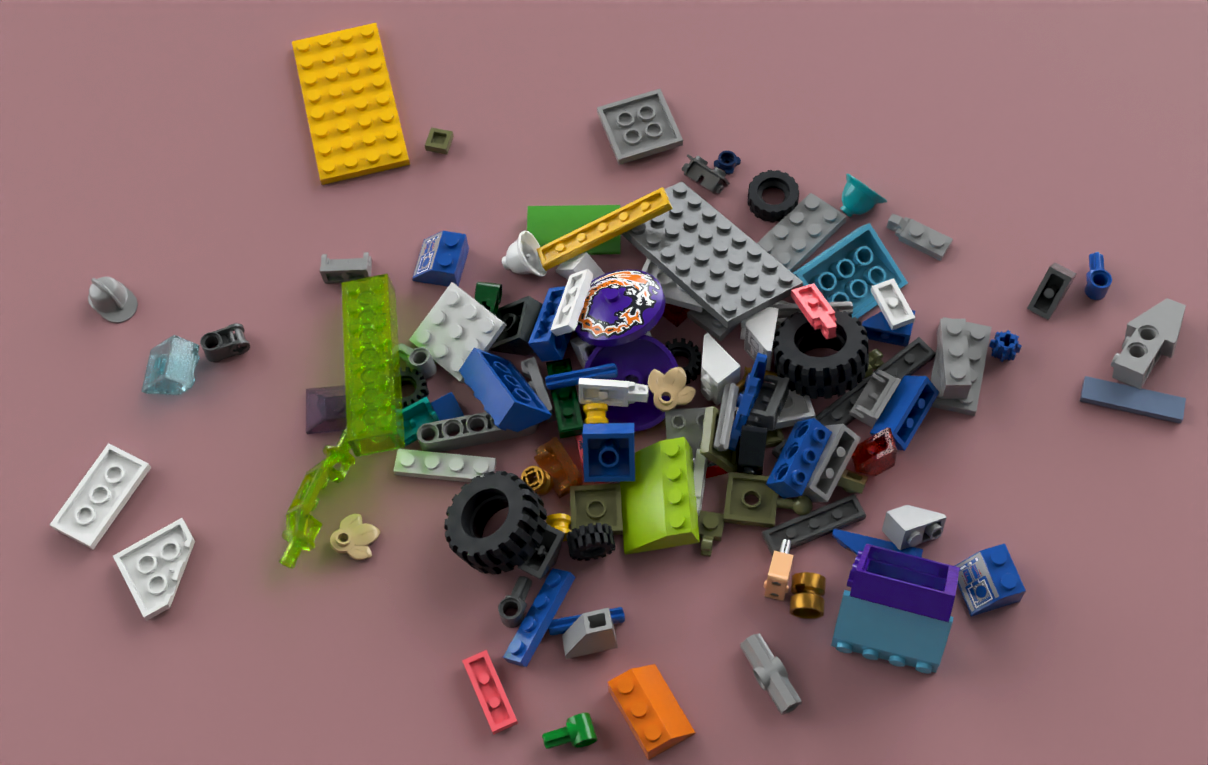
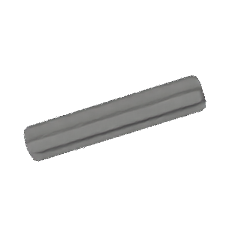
M735 383L724 386L713 447L720 452L726 451L729 447L739 387Z

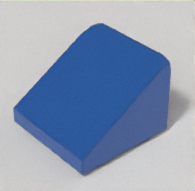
M452 392L431 402V407L436 412L439 421L464 416Z

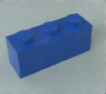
M904 375L870 432L882 449L905 451L939 394V391L927 376Z

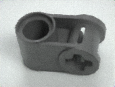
M235 323L204 334L201 337L200 345L207 360L219 362L223 359L246 353L250 349V343L245 339L244 326Z

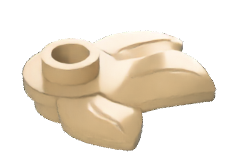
M682 367L672 368L665 375L656 369L651 371L648 378V388L654 394L653 403L657 409L664 412L671 411L677 405L690 403L694 398L696 390L690 386H685L686 373ZM664 395L669 396L670 400L664 401L661 397Z
M352 514L345 517L340 523V528L332 533L330 545L337 553H347L353 559L365 560L372 557L368 545L372 544L379 537L380 530L371 524H362V516L360 514ZM345 538L347 541L341 542L339 539Z

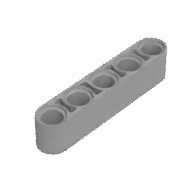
M483 412L423 424L417 430V438L423 451L444 452L531 435L538 430L539 423L519 432L509 429L504 431L494 424V419L490 414ZM477 427H483L479 432L473 431ZM452 432H459L456 436H449ZM434 436L433 440L425 441L427 437Z

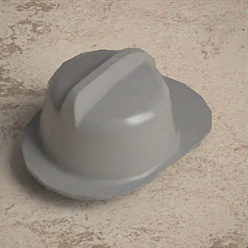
M111 277L91 279L92 284L89 288L88 302L102 317L110 322L120 323L127 321L135 314L138 306L137 298L121 282Z

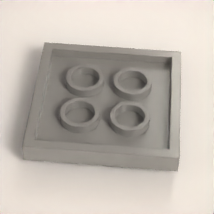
M661 89L597 107V114L619 165L683 146V139Z

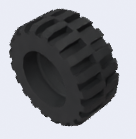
M832 307L837 320L836 337L828 340L822 335L820 329H814L802 312L799 313L797 311L791 315V319L787 318L781 323V327L776 330L773 340L775 372L778 377L790 378V391L796 390V394L803 397L808 395L811 399H818V397L830 399L833 395L838 397L844 395L846 390L851 391L857 386V382L860 383L864 379L869 367L867 331L856 317L852 318L850 313L846 311L840 312L838 308ZM816 348H829L838 351L826 357H812L804 354Z
M506 471L484 473L483 477L476 476L471 479L472 482L470 484H464L461 487L462 491L458 495L455 494L452 499L453 504L448 506L446 512L448 519H445L444 529L447 530L445 531L446 541L457 556L479 572L495 575L501 574V571L505 573L512 571L514 566L517 565L519 567L523 565L528 556H533L536 552L534 549L537 544L540 545L543 540L541 535L546 530L547 523L544 520L547 519V513L542 499L517 475L507 473ZM509 508L503 525L495 533L483 538L484 528L490 518L498 511Z

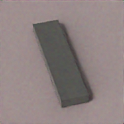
M853 494L811 511L806 515H801L762 531V537L773 557L774 551L780 552L783 539H786L785 552L788 540L791 541V550L833 532V529H842L864 520L866 514L856 495Z

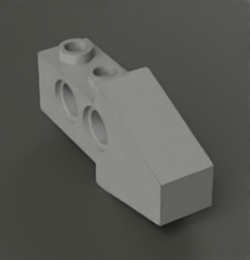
M1166 298L1130 321L1126 328L1125 339L1122 345L1123 350L1120 354L1116 353L1111 362V367H1114L1112 378L1141 389L1161 355L1172 358L1186 305Z

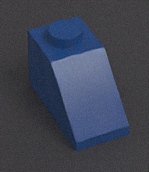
M881 311L863 321L862 326L865 327L869 340L906 347L909 344L913 323L891 330Z

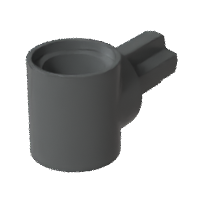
M519 576L511 595H506L499 603L498 611L500 618L506 627H518L524 620V612L527 607L525 599L532 586V580L528 577ZM514 608L518 610L514 616L505 615L508 609Z

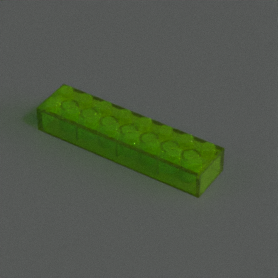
M388 273L342 282L347 442L356 457L405 448L394 286Z

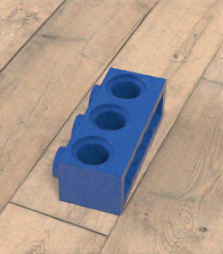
M566 286L548 289L528 342L542 362L562 360L572 332L556 336L550 331Z
M815 418L797 421L766 485L782 498L802 496L832 432Z

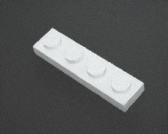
M398 449L394 474L398 476L471 483V479L476 476L483 477L484 473L492 471L495 473L497 461L496 458Z

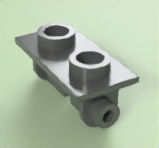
M687 155L691 161L689 164L685 163L682 167L685 176L697 183L704 176L705 178L701 185L712 193L720 194L724 188L723 182L728 185L730 184L725 178L726 173L717 167L712 170L706 166L708 162L699 156L693 158Z

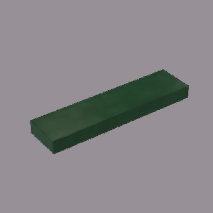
M570 358L546 362L548 376L572 371ZM576 386L551 390L560 439L582 435L583 421Z

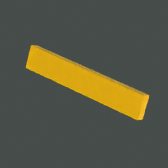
M662 187L536 249L542 267L547 271L672 210L673 208L665 189Z

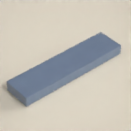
M1085 376L1080 401L1181 424L1184 417L1186 398Z

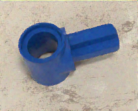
M1095 252L1089 255L1090 271L1086 274L1085 294L1090 299L1101 300L1108 292L1112 283V276L1107 270H1104L1103 255Z

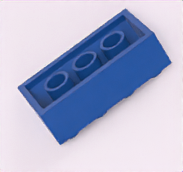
M475 347L473 348L459 372L464 377L465 384L471 387L475 398L481 401L484 405V410L494 419V424L499 429L519 432L551 417L550 411L510 360Z

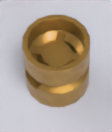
M810 572L792 575L791 592L794 595L790 599L791 615L803 619H817L824 616L825 600L822 598L825 595L826 578L824 576Z

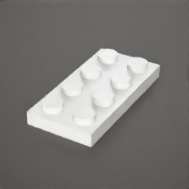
M108 443L50 523V526L54 530L94 550L147 475L151 466L149 463Z

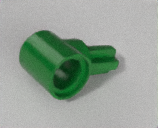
M590 713L574 715L567 719L566 727L542 735L546 749L570 742L575 748H582L598 740Z

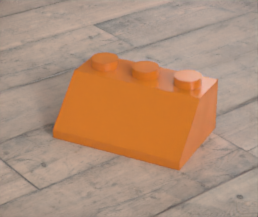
M655 664L629 669L607 682L609 693L648 760L695 734L694 729Z

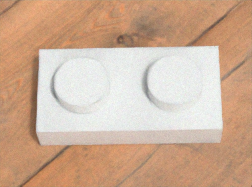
M894 278L871 287V293L891 330L915 321V316Z

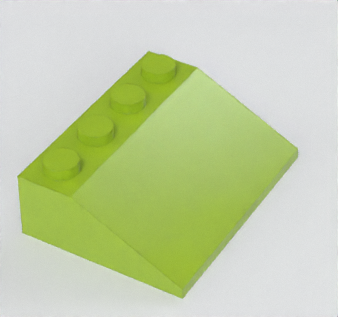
M685 437L663 440L635 452V481L620 482L625 555L700 543L694 484L693 450Z

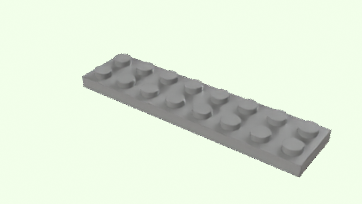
M810 193L757 244L793 273L847 222V216ZM690 309L685 310L687 318L720 342L741 323L739 322L726 328L706 309H703L702 313Z

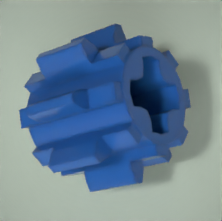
M1009 330L1004 333L1002 331L1000 333L996 332L994 339L989 344L993 351L992 357H997L1001 362L1004 360H1014L1016 353H1019L1022 345L1018 344L1019 336L1013 335Z

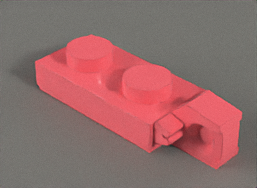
M813 283L791 290L792 299L814 329H820L822 335L827 340L836 337L837 320L835 318V311L816 285Z

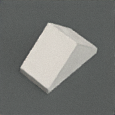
M587 252L561 263L556 269V273L567 280L571 274L589 269L594 274L592 280L605 274Z

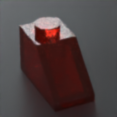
M887 427L857 445L852 454L856 472L877 476L895 466L897 449L891 428Z

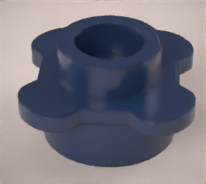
M723 151L719 154L718 160L714 161V167L722 169L726 174L730 175L734 173V168L740 165L741 159L732 151Z

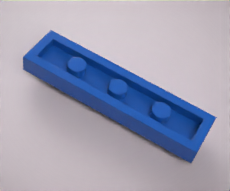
M552 568L503 656L508 663L522 667L528 666L576 578L571 572Z

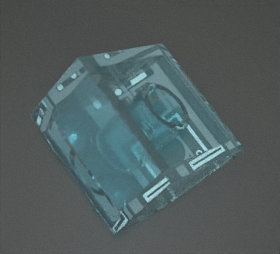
M173 335L152 348L141 392L146 394L180 395L191 389L195 382V367L200 359L198 355L200 345Z

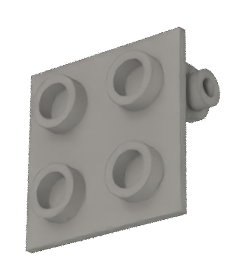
M707 407L666 411L667 440L685 437L692 447L693 458H696V450L700 449L702 441L705 408Z

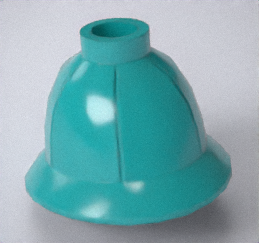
M846 174L847 183L842 192L841 200L843 205L840 210L849 218L853 214L861 215L868 212L876 204L887 202L884 197L854 176Z

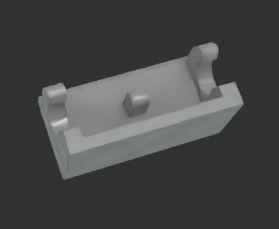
M365 252L363 258L329 259L327 254H322L320 273L324 283L371 282L372 258L369 256V252Z
M878 370L876 374L873 373L849 415L873 428L901 379L895 378L882 370Z

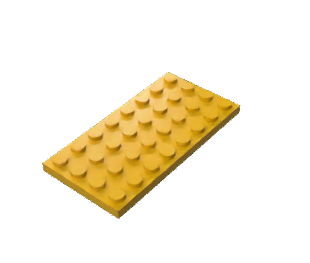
M372 23L292 41L321 184L325 185L410 165L377 24Z

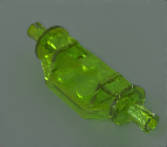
M343 429L336 447L331 445L325 446L323 453L327 457L306 472L285 515L287 530H284L281 536L289 543L282 558L279 560V563L293 569L302 549L314 550L316 546L314 540L322 523L309 513L310 511L313 512L320 500L317 496L321 489H325L329 480L335 483L343 481L349 467L354 466L356 459L349 453L355 439L358 437L354 431ZM336 463L341 464L339 470L333 467Z

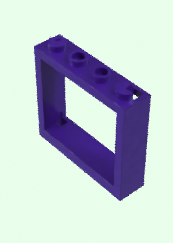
M866 544L863 551L858 550L857 557L850 570L847 587H851L850 597L949 623L960 567Z

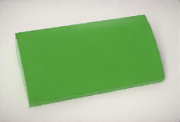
M620 205L528 206L527 231L536 238L540 247L619 209ZM621 234L586 252L589 255L621 254Z

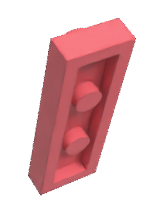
M487 650L462 660L493 735L518 724Z

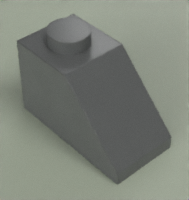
M1057 263L1052 264L1027 309L1049 320L1067 293L1076 273Z

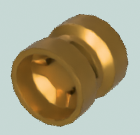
M538 466L527 467L521 475V479L537 495H546L553 487L551 474Z

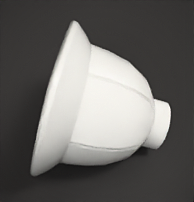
M522 231L519 234L518 240L509 246L506 256L502 258L503 267L506 270L511 269L512 272L517 274L532 273L543 277L547 273L542 267L536 250L540 248L538 241L529 231Z

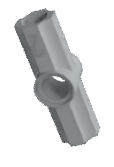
M760 633L746 638L740 644V648L753 667V673L758 684L764 691L767 690L781 715L793 711L802 701L788 680V673L783 663L777 656L774 657Z

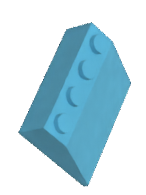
M870 223L858 227L793 272L795 276L803 281V286L814 283L827 302L851 301L853 304L852 318L856 317L857 319L878 305L871 293L872 286L893 278L899 288L908 283Z
M844 590L831 646L836 647V650L843 653H860L863 657L870 660H878L880 658L888 660L894 666L904 667L907 665L915 667L921 673L937 672L954 617L950 616L948 623L850 597L851 591Z

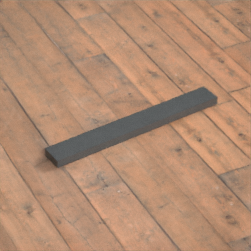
M918 337L873 373L876 374L878 370H882L902 380L904 375H913L931 361L936 353ZM872 375L863 379L854 389L846 392L816 416V420L824 426L836 424L847 426L856 418L849 415V412ZM787 439L772 449V454L777 459Z

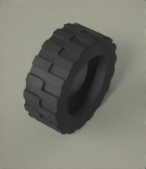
M768 170L767 172L759 173L750 182L748 188L747 203L750 206L751 213L753 212L755 217L765 222H780L798 205V183L788 173H783L780 170ZM767 188H778L784 192L785 198L780 204L772 205L764 202L762 193Z

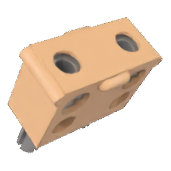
M786 539L782 540L780 552L774 551L768 577L764 582V596L784 601L785 594L789 590L788 581L794 556L789 554L790 540L787 542L784 553Z

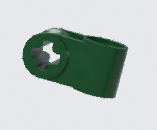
M477 282L475 300L497 317L502 298V284Z

